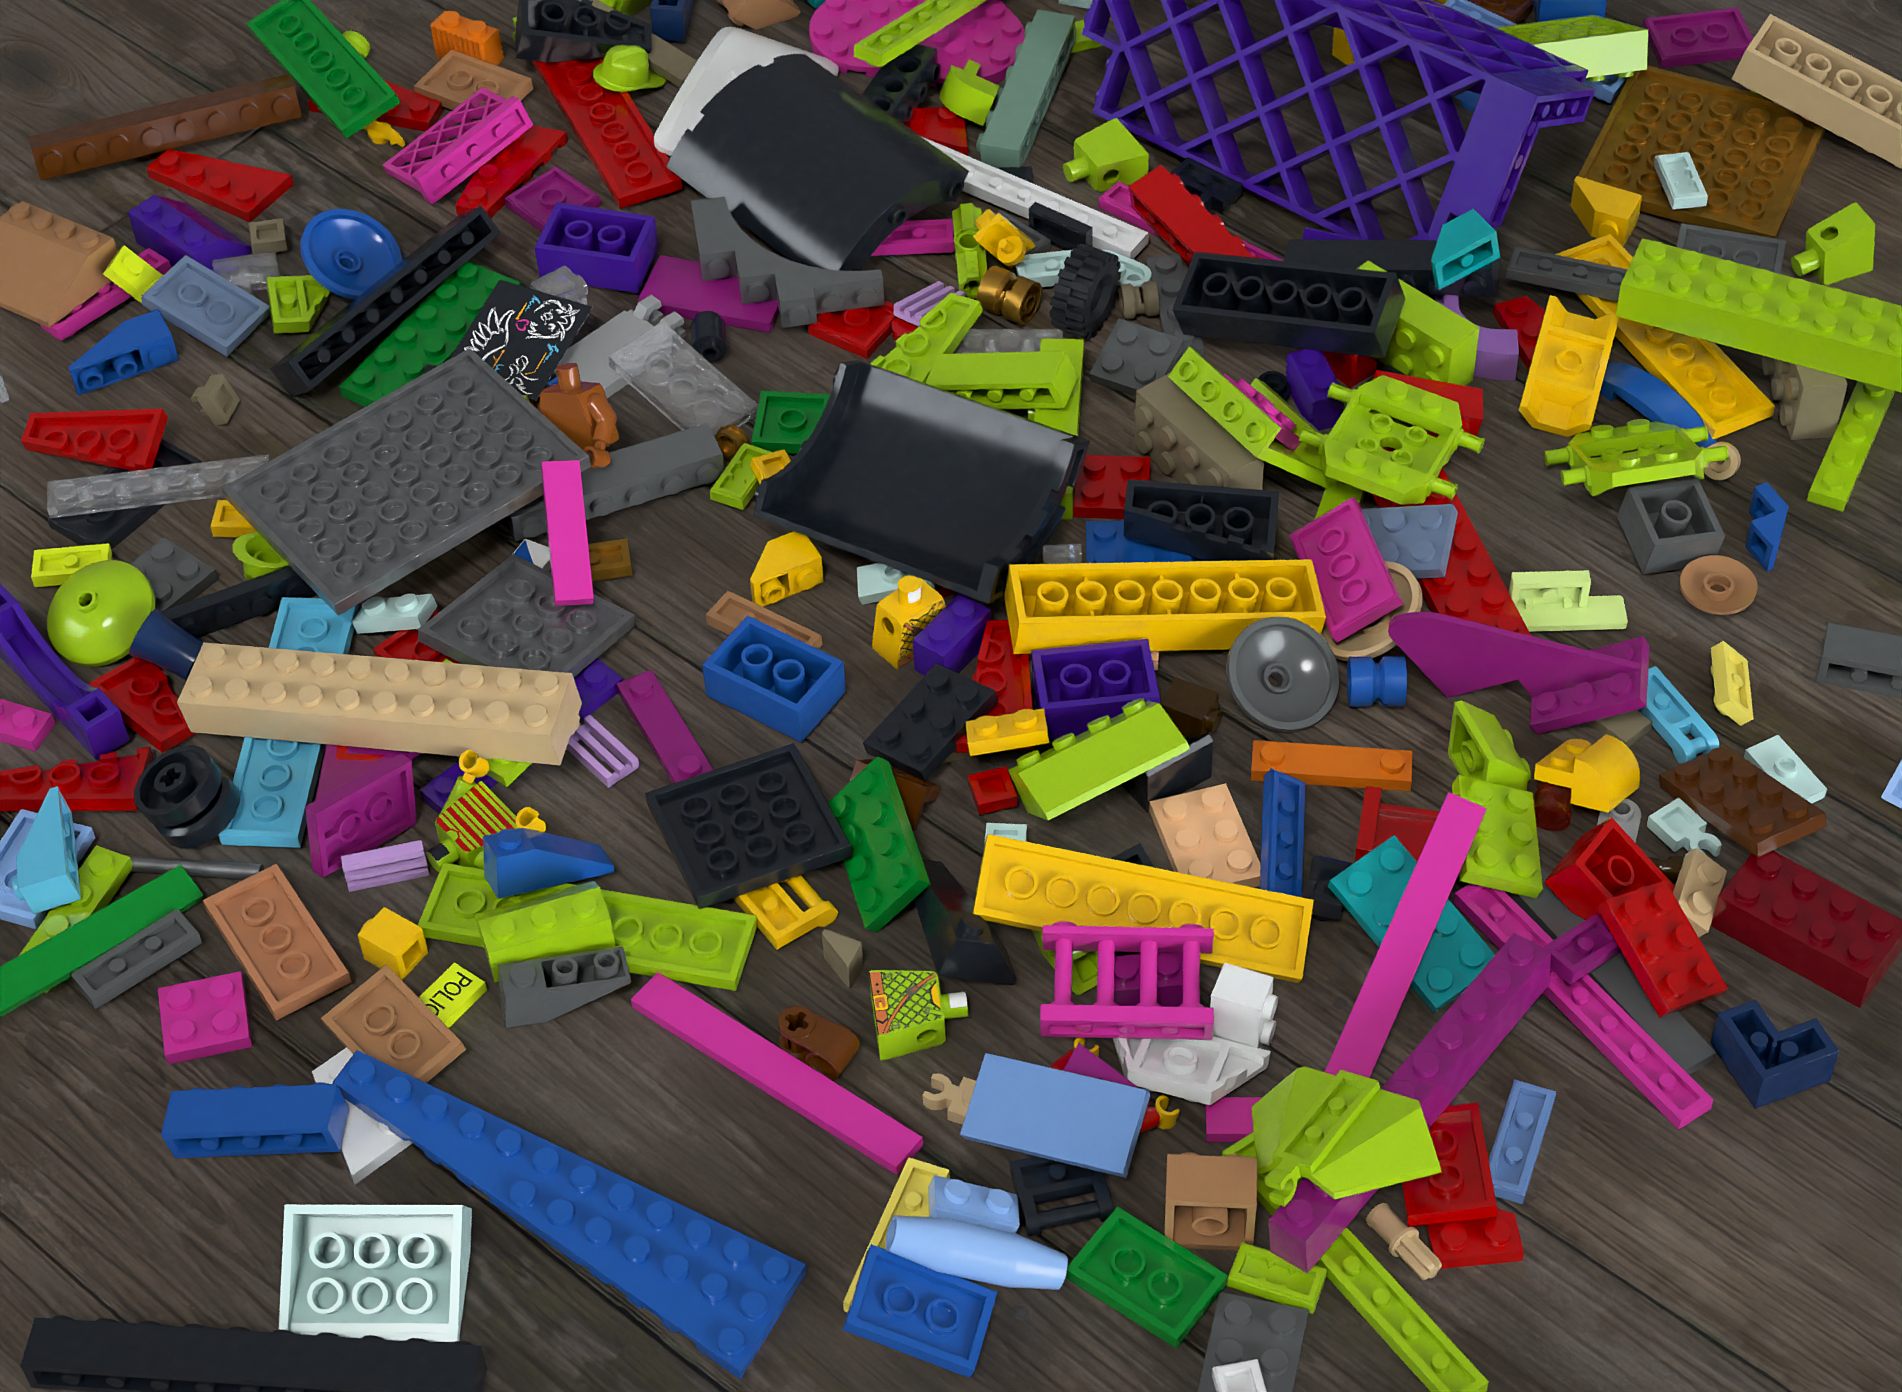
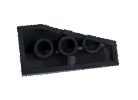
M519 0L515 30V54L517 59L542 62L604 58L608 50L617 45H637L643 48L647 54H650L652 50L651 24L616 10L604 11L592 6L593 1Z
M922 859L930 885L914 899L938 976L1014 985L1016 976L1007 950L989 921L972 913L974 901L942 862Z

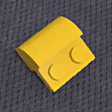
M1606 734L1593 745L1584 739L1565 741L1535 764L1534 779L1572 788L1570 804L1609 813L1639 788L1640 769L1629 747L1621 740Z

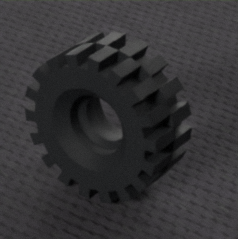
M1079 244L1077 248H1073L1071 257H1066L1064 261L1065 266L1063 269H1060L1057 275L1059 277L1058 283H1055L1053 288L1055 294L1050 301V305L1053 308L1049 312L1052 318L1051 324L1054 328L1085 339L1094 338L1097 335V330L1101 331L1103 321H1107L1110 315V307H1113L1115 303V293H1118L1119 289L1117 282L1121 279V272H1119L1121 263L1118 261L1119 257L1117 255L1085 244Z

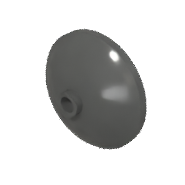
M1288 617L1264 618L1244 629L1234 640L1229 650L1226 663L1229 689L1240 709L1256 723L1276 731H1299L1312 726L1322 719L1334 704L1339 689V670L1335 656L1325 639L1307 624ZM1269 676L1277 680V687L1270 684Z

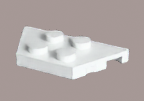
M1212 1036V1040L1113 1038L1124 1077L1133 1084L1149 1091H1157L1207 1105L1213 1104L1267 1069L1271 1051L1214 1036Z

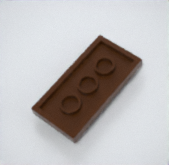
M1727 746L1712 749L1707 754L1691 761L1680 763L1675 768L1659 774L1661 789L1675 799L1680 798L1696 814L1757 857L1826 827V814L1824 811Z

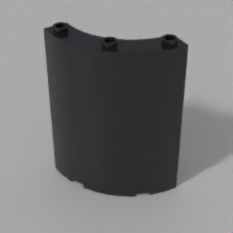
M789 54L775 57L773 63L765 67L757 64L729 82L700 111L704 116L697 123L693 131L687 128L666 166L708 199L725 197L733 218L790 261L807 266L840 271H861L878 246L908 218L932 205L956 201L964 188V181L969 173L968 169L805 54Z
M860 360L842 362L834 374L833 389L827 405L809 439L803 442L798 454L782 470L769 478L761 480V484L758 486L754 496L756 506L753 516L980 601L991 603L1005 594L1009 565L1034 564L1047 546L1066 508L1060 506L1066 489L1068 486L1073 488L1076 486L1090 440Z

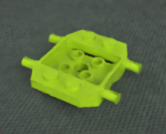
M1385 375L1377 377L1359 386L1358 389L1353 390L1333 382L1327 397L1347 403L1343 413L1329 434L1325 433L1324 435L1304 427L1299 437V442L1319 448L1318 455H1321L1320 465L1325 476L1401 505L1424 503L1431 492L1452 500L1456 494L1458 484L1438 478L1442 466L1448 463L1458 446L1479 454L1485 438L1464 432L1458 402ZM1372 410H1375V411H1378V412H1380V413H1378V414H1372L1371 411H1372ZM1391 417H1394L1396 419L1402 420L1415 426L1407 427L1401 425L1399 423L1393 422ZM1424 429L1439 434V436L1436 438L1428 435ZM1391 447L1396 450H1394L1393 452H1389L1384 450L1383 448Z
M1636 419L1627 422V426L1613 428L1611 425H1598L1592 427L1591 432L1578 433L1565 448L1544 450V460L1547 466L1567 462L1571 469L1561 470L1562 485L1566 486L1584 482L1586 490L1592 496H1597L1610 489L1624 485L1689 475L1704 479L1703 468H1707V463L1728 461L1729 454L1726 445L1704 448L1695 444V442L1708 441V430L1705 425L1684 429L1657 421L1650 422L1647 419ZM1638 449V451L1623 453L1624 451ZM1601 455V457L1591 458L1592 456Z

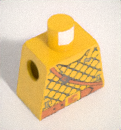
M911 575L900 578L897 583L898 589L880 600L876 606L872 649L897 670L914 659L913 639L946 607L943 597L921 578Z

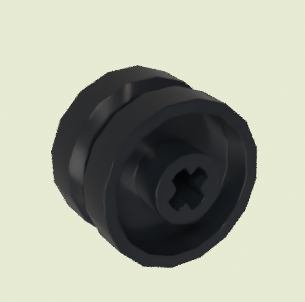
M195 745L178 746L161 754L140 775L134 789V803L170 845L181 849L197 847L215 838L225 830L235 817L240 804L237 787L206 750Z

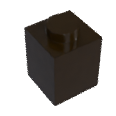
M1177 677L1160 701V705L1182 735L1214 733L1222 718V711L1218 710L1219 693Z

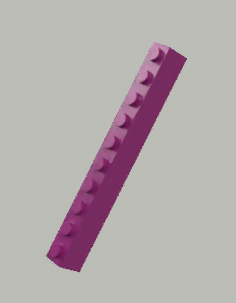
M1513 933L1381 1089L1419 1100L1429 1129L1550 984L1551 951ZM1304 1178L1296 1187L1295 1194L1286 1207L1280 1206L1268 1220L1270 1252L1308 1273L1378 1189L1333 1199L1311 1180Z

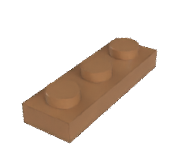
M727 591L706 613L707 625L727 635H730L747 616H750L814 648L819 649L822 646V635L730 591Z

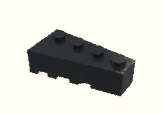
M1128 479L1124 505V536L1206 561L1273 560L1279 491Z

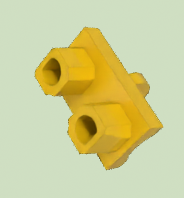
M990 209L986 210L974 222L979 229L973 236L976 241L1010 269L1025 259L1026 251L1032 250L1036 246L1028 236L1000 213L995 214Z

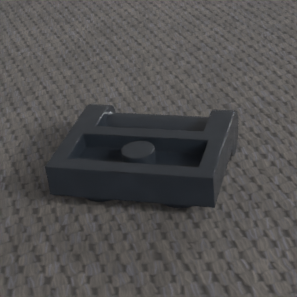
M1037 1156L1010 1161V1173L1027 1237L1041 1234V1229L1099 1218L1100 1221H1106L1114 1211L1103 1172ZM1093 1193L1095 1199L1094 1201L1037 1212L1035 1204Z

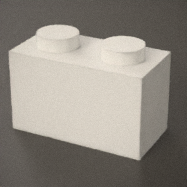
M1224 963L1211 994L1210 1007L1214 1008L1213 1036L1261 1048L1263 1044L1270 1045L1276 1028V1021L1272 1019L1278 1003V996L1272 995L1274 977Z

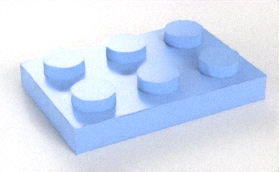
M21 809L0 840V920L37 929L50 909L33 914L25 899L20 901L17 898L12 884V878L17 876L16 857L38 814ZM73 823L78 865L96 837L91 827Z

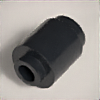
M702 311L698 313L690 325L692 354L699 361L707 363L716 362L722 359L727 352L725 322L716 312Z

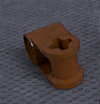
M792 1006L786 1008L778 1018V1029L781 1033L778 1039V1047L832 1081L839 1077L860 1048V1041L851 1030L817 1015L806 1007Z

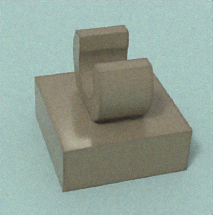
M223 374L211 375L206 385L196 388L190 398L192 402L198 401L202 406L200 414L209 416L215 426L227 424L240 401Z

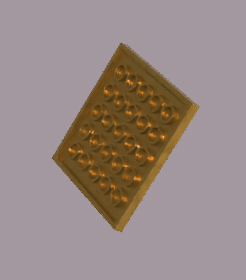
M1647 65V70L1634 71V76L1628 77L1578 176L1642 195L1640 211L1689 225L1777 239L1826 128L1804 119L1801 115L1784 106L1775 104L1772 100L1761 94ZM1689 152L1707 193V204L1701 207L1672 210L1654 167L1655 156Z

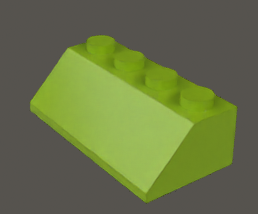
M1140 698L1122 707L1124 713L1110 719L1109 715L1091 721L1087 724L1089 730L1076 737L1074 733L1063 735L1052 742L1053 748L1041 754L1036 750L1019 757L1016 760L1018 765L1008 771L1027 813L1050 820L1190 750V747L1160 703L1145 702L1144 698Z

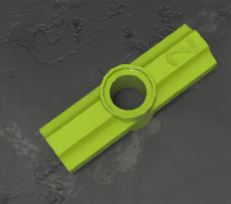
M972 203L960 204L956 210H953L952 221L959 290L966 292L965 295L968 298H977L979 285L988 269L986 249L973 237L979 231L974 222L982 215V210L975 207Z

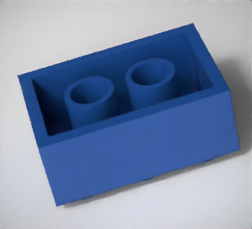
M747 616L702 665L706 696L801 743L846 692L844 663L842 660L750 616Z

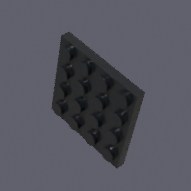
M794 743L645 793L647 805L698 909L852 857L850 843Z

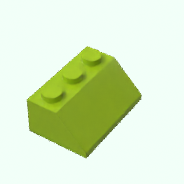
M595 881L474 914L494 982H498V964L616 947L611 918L600 886Z

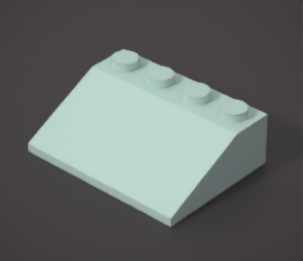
M285 1205L279 1329L304 1335H317L322 1332H329L340 1337L352 1338L375 1335L385 1340L406 1341L410 1338H420L428 1342L459 1341L470 1259L472 1208L463 1205Z

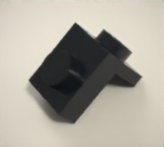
M1319 855L1313 857L1309 880L1301 898L1314 900L1311 915L1313 918L1319 920H1340L1345 906L1331 891L1328 884L1332 878L1347 869L1352 863Z

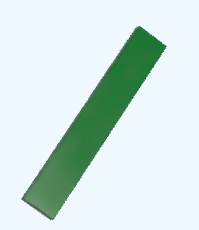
M180 864L0 966V1017L70 978V974L174 910L178 909L183 913L203 901V893Z

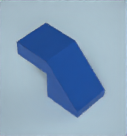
M1768 482L1754 487L1749 514L1755 520H1752L1750 523L1745 548L1766 571H1770L1774 567L1789 508Z

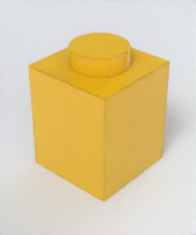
M383 907L374 918L367 920L358 933L364 959L380 969L387 965L401 980L428 954L423 929L386 907Z

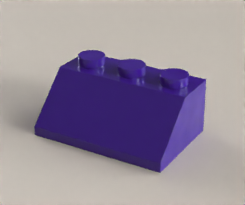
M153 195L128 211L136 243L145 249L150 248L168 259L171 267L187 255L216 274L221 275L253 253L252 247L188 203Z

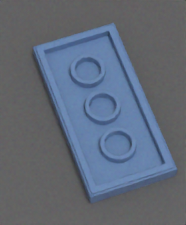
M985 1053L960 1135L967 1140L1126 1178L1151 1094L1147 1090Z

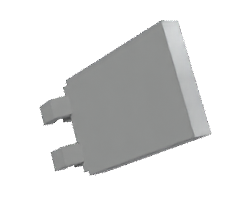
M650 295L638 302L635 311L632 309L628 312L624 310L569 347L558 366L565 363H577L580 380L583 382L600 383L604 388L606 397L609 398L672 354L671 347L687 336L686 330L680 327L684 324V318L675 311L663 317V314L657 310L662 306L661 301ZM556 369L551 376L552 380L557 377Z

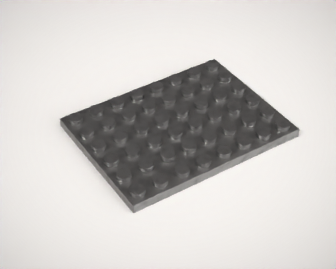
M469 348L228 484L222 490L226 500L337 615H340L544 495L541 474L542 462L579 460L581 472L591 467L589 456Z

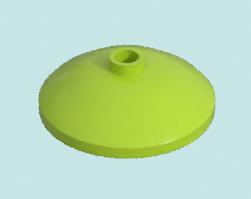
M104 560L79 569L66 579L51 601L47 615V631L52 645L65 659L80 666L98 667L122 659L129 654L131 644L138 630L149 614L155 609L153 588L142 572L126 562Z

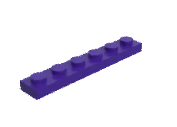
M599 659L593 661L574 677L582 702L578 713L580 716L579 722L617 695L616 683L623 681L621 676ZM459 761L420 789L422 800L438 814L443 809L458 776H463L465 773L460 769ZM488 775L480 778L476 777L474 780L476 784L482 781L489 789L499 783Z

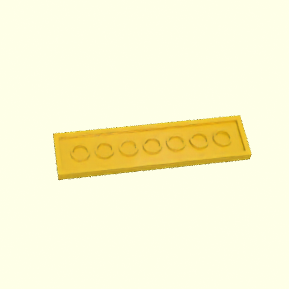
M1611 234L1555 254L1628 269L1633 259ZM1575 293L1598 318L1613 312L1616 313L1618 301ZM1619 317L1615 337L1651 375L1677 392L1697 412L1712 439H1717L1773 416L1775 405L1714 342Z
M988 834L985 840L972 913L981 916L986 921L1043 932V925H1052L1060 921L1072 922L1077 926L1179 928L1185 924H1198L1204 928H1214L1212 953H1200V964L1222 968L1224 963L1272 976L1274 979L1299 984L1303 978L1314 900Z

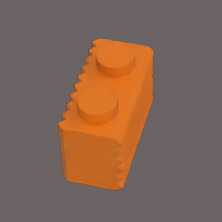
M445 10L430 24L436 58L442 59L448 52L455 50L496 66L504 59L502 55V40H500L501 35H499L500 30L486 25L483 21H474L460 16L455 11Z

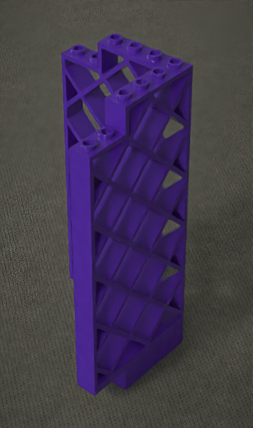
M1092 0L1091 7L1084 17L1085 25L1081 34L1113 50L1106 62V73L1102 85L1095 95L1094 114L1109 121L1117 118L1127 130L1183 158L1189 157L1242 183L1244 188L1339 235L1362 240H1387L1384 238L1371 201L1401 187L1419 234L1408 240H1438L1443 224L1471 209H1474L1492 228L1501 227L1539 128L1583 122L1596 89L1584 84L1588 69L1435 0H1274L1285 29L1257 43L1255 42L1241 0H1208L1190 10L1187 9L1184 0H1161L1168 21L1141 34L1129 0ZM1221 10L1236 53L1208 67L1193 23ZM1110 17L1113 19L1118 35L1106 30ZM1322 24L1345 31L1356 61L1325 76L1309 32ZM1173 33L1188 77L1162 89L1146 46ZM1289 41L1305 86L1276 99L1261 55ZM1393 57L1417 64L1428 96L1396 110L1380 66L1381 63ZM1241 65L1256 110L1229 122L1213 78ZM1131 69L1141 100L1120 109L1117 106L1129 70ZM1360 74L1377 120L1346 133L1330 88ZM1193 88L1208 133L1187 142L1179 138L1166 101ZM1467 90L1481 95L1465 135L1452 97ZM1310 97L1326 143L1297 156L1281 111ZM1432 107L1449 154L1417 168L1401 121ZM1146 111L1150 123L1136 116ZM1261 121L1277 166L1254 175L1246 171L1233 134ZM1381 131L1398 177L1367 191L1350 144ZM1213 143L1217 156L1202 148ZM1331 154L1347 200L1324 209L1315 205L1301 167ZM1454 164L1439 206L1434 214L1422 178ZM1282 177L1286 190L1270 181ZM1351 210L1356 224L1338 215Z

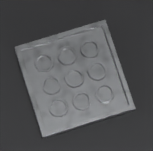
M512 554L418 629V641L461 664L572 673L574 678L634 627L635 614L593 594V604L555 606L551 572Z

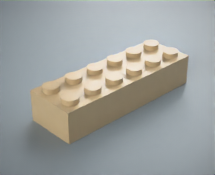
M1770 14L1747 47L1732 80L1902 169V82Z

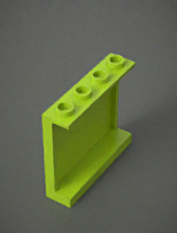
M1188 347L1168 375L1177 386L1256 458L1327 489L1336 484L1338 480L1324 475L1320 465L1321 455H1318L1319 448L1303 442L1294 451L1286 447L1275 438L1282 428L1192 347ZM1257 378L1254 379L1251 386L1262 393L1275 405L1276 409L1297 425L1292 431L1298 437H1300L1304 427L1321 433L1265 382Z

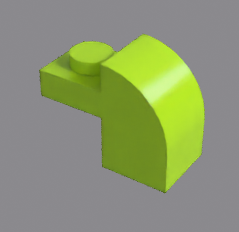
M968 59L964 69L951 65L939 94L941 102L955 114L983 126L1000 86L976 76L981 65Z

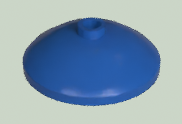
M349 209L324 211L310 220L301 236L300 252L309 273L327 290L345 298L356 299L402 262L400 248L392 234L377 220L358 211Z

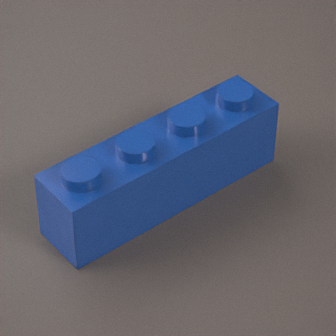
M323 1082L299 1086L276 1084L271 1087L247 1088L234 1086L230 1089L206 1090L203 1088H192L185 1091H171L161 1136L175 1158L340 1152L349 1107L337 1084Z

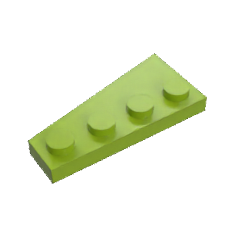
M949 293L919 320L920 326L915 331L909 334L904 333L895 341L896 347L885 357L879 355L870 364L925 383L937 355L953 354L983 312L981 302Z

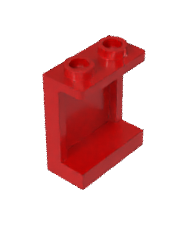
M1366 786L1355 862L1393 835L1396 836L1418 862L1440 811L1380 803L1382 788Z

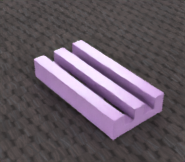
M937 281L895 303L893 315L919 327V320L949 293L965 297L966 292L959 290L955 293L954 287L947 286L944 288V283Z
M591 715L585 717V724L580 725L579 729L570 736L566 749L608 788L639 768L638 758ZM581 739L594 751L599 759L605 761L615 772L611 774L577 741Z
M422 840L341 856L342 868L349 892L429 876Z

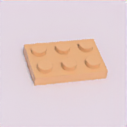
M1226 783L1150 801L1149 812L1174 872L1252 888L1260 886V861Z

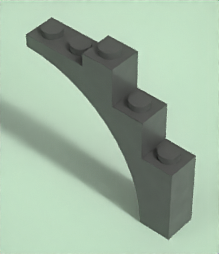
M725 197L691 201L693 227L702 280L708 281L737 277L742 304L777 300L782 328L816 324V314L884 305L881 269L840 271L822 269L790 261L772 253L752 240L733 219Z

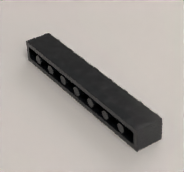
M481 205L461 213L270 368L291 397L310 391L496 238L500 231Z

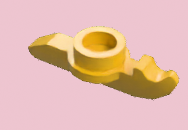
M374 120L362 128L367 130L369 138L375 144H385L390 141L391 145L398 144L401 147L406 145L400 134L392 129L388 123Z

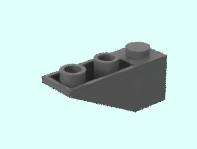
M623 946L498 964V995L505 1028L548 1022L631 983Z

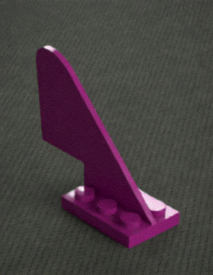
M1434 612L1404 613L1393 617L1389 622L1388 634L1392 640L1447 698L1518 679L1532 697L1530 726L1536 734L1647 707L1650 645L1643 636L1585 650Z

